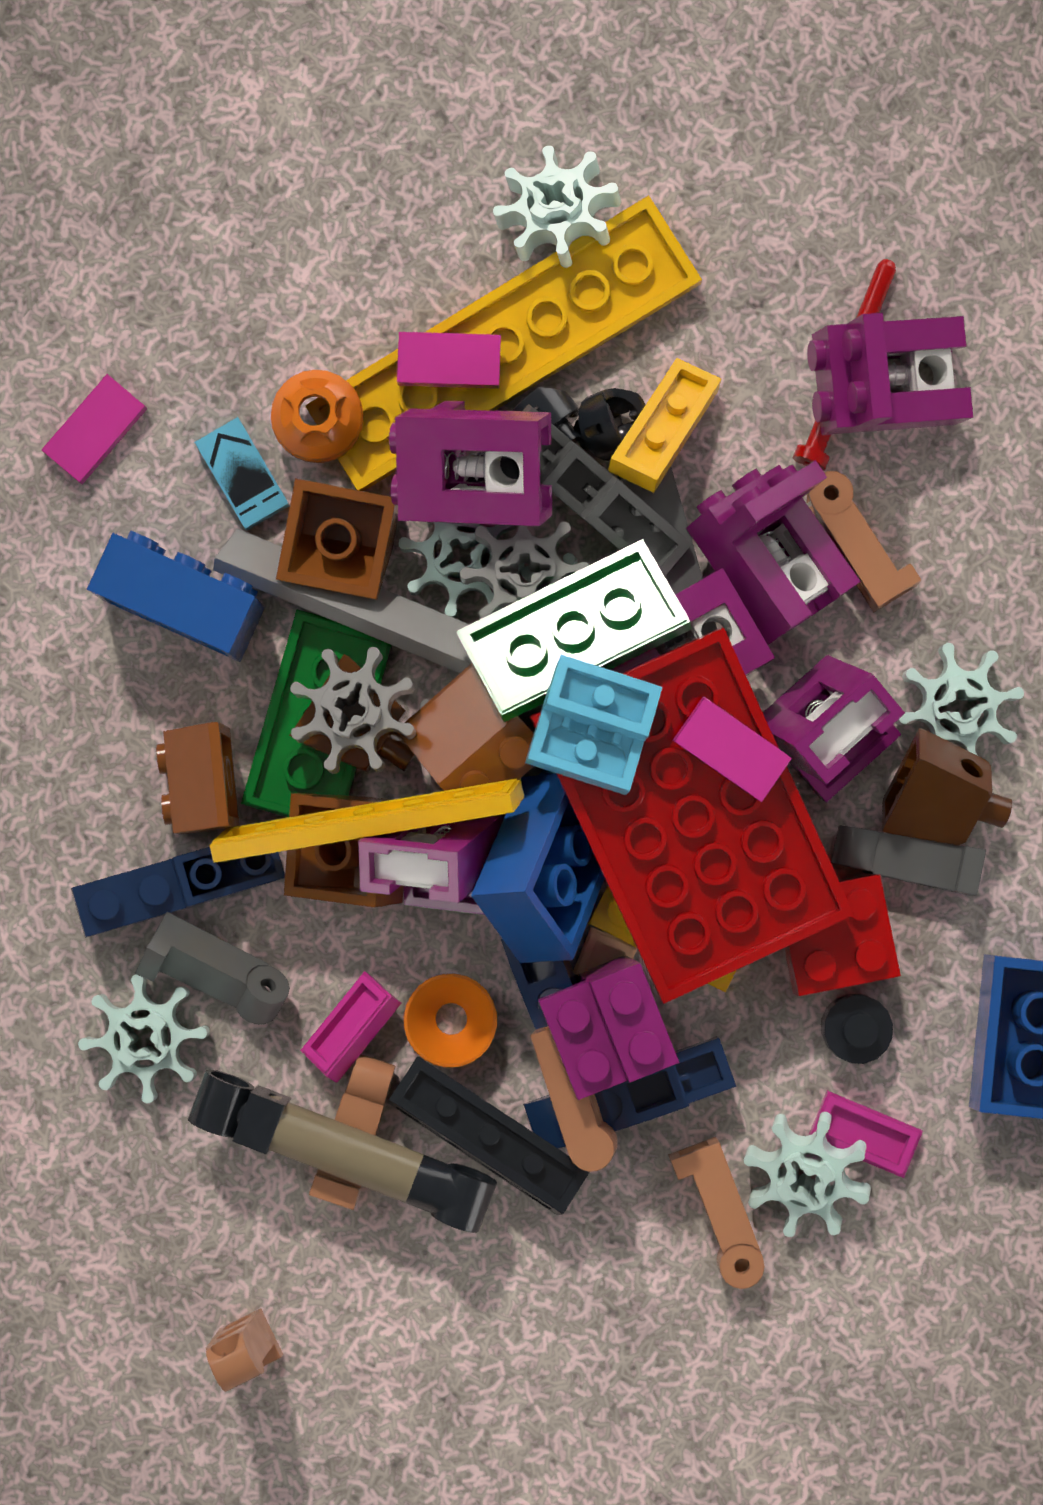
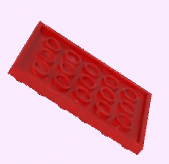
M721 627L622 673L662 687L649 736L644 741L630 792L627 795H623L558 773L556 774L662 1003L670 1002L853 916V910L787 766L761 802L673 741L702 697H705L779 749L725 628ZM541 711L530 716L535 728Z

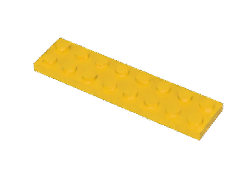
M649 195L605 221L610 236V242L607 245L599 244L593 237L581 236L571 242L569 246L572 259L570 267H562L557 252L426 331L428 333L501 335L499 389L398 386V349L347 379L346 381L351 384L360 398L364 420L357 442L351 450L337 459L356 490L365 491L397 471L396 454H392L389 447V432L392 423H395V417L410 408L431 409L444 401H465V410L495 411L701 285L702 278ZM318 397L305 405L316 425H320L328 419L330 405L323 398Z

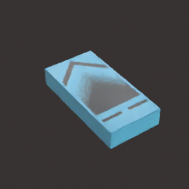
M238 417L194 442L246 531L290 506Z

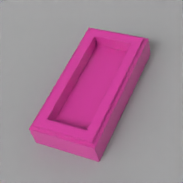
M399 332L398 386L499 389L501 335Z
M106 374L41 450L83 485L144 414L147 407Z
M702 697L673 739L675 743L761 802L792 759L705 697Z
M364 971L300 1051L326 1077L338 1083L402 1003L374 977Z
M827 1090L809 1135L816 1132L820 1114L828 1112L831 1114L832 1119L830 1128L825 1136L832 1146L844 1149L852 1146L858 1140H863L866 1143L864 1162L904 1178L923 1130Z

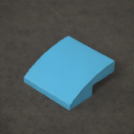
M561 654L541 709L525 763L627 795L632 786L644 741L649 736L662 687Z

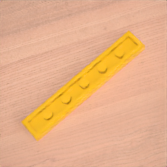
M517 778L226 828L209 846L214 863L513 813L524 799L521 780H517Z

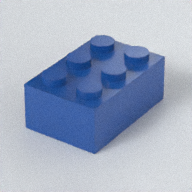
M134 531L129 532L127 539L112 533L87 590L109 604L241 662L265 609L264 605L256 598L258 591L254 590L251 584L227 573H224L221 581L211 577L212 571L206 568L204 563L183 553L177 552L174 560L164 556L166 550L159 547V543Z
M557 774L522 777L521 784L524 799L513 813L505 815L471 896L520 963L573 960L605 878Z
M984 954L969 1107L978 1112L1043 1119L1042 960Z

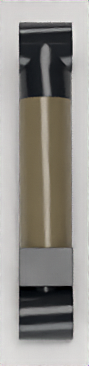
M212 1069L205 1071L188 1116V1121L194 1126L215 1135L233 1138L232 1142L263 1154L273 1151L430 1212L431 1216L453 1228L470 1233L479 1232L497 1185V1181L491 1176L465 1165L447 1164L290 1103L291 1097L260 1085L254 1089L252 1084L234 1075Z

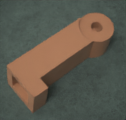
M826 471L824 473L827 478L807 494L806 503L811 501L812 506L809 508L861 581L856 586L873 613L917 587L921 582V578L911 563L897 571L866 520L852 501L853 486L851 481L842 473Z
M548 1026L536 1029L530 1037L568 1154L578 1168L588 1172L599 1171L606 1167L614 1157L618 1146L617 1135L610 1125L603 1122L595 1094L580 1100L576 1099Z
M360 1054L354 1065L345 1093L342 1096L335 1120L376 1136L396 1066ZM318 1169L309 1195L354 1210L362 1186Z
M716 1136L668 1154L678 1180L693 1176L720 1247L716 1260L718 1269L725 1282L739 1289L750 1288L757 1284L763 1276L765 1268L763 1256L720 1142Z
M261 1308L220 1328L205 1348L212 1373L224 1392L263 1374L265 1365L283 1356V1352Z

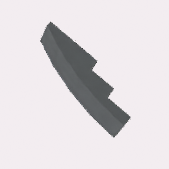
M528 404L522 412L538 411ZM551 423V444L541 445L540 483L552 485V493L619 550L643 539L665 577L692 543Z

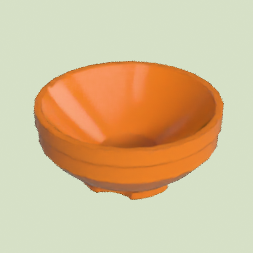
M309 370L292 376L278 390L272 403L271 423L278 442L289 454L305 462L324 463L342 457L352 449L359 439L363 428L364 414L357 392L349 382L329 371ZM310 397L323 398L330 405L329 417L320 425H308L300 418V407Z
M447 973L431 977L415 989L406 1004L404 1030L407 1040L419 1056L434 1065L447 1068L469 1064L482 1056L495 1037L497 1011L493 999L479 982L468 976ZM448 1003L461 1006L467 1015L465 1027L456 1034L444 1033L436 1023L438 1010Z

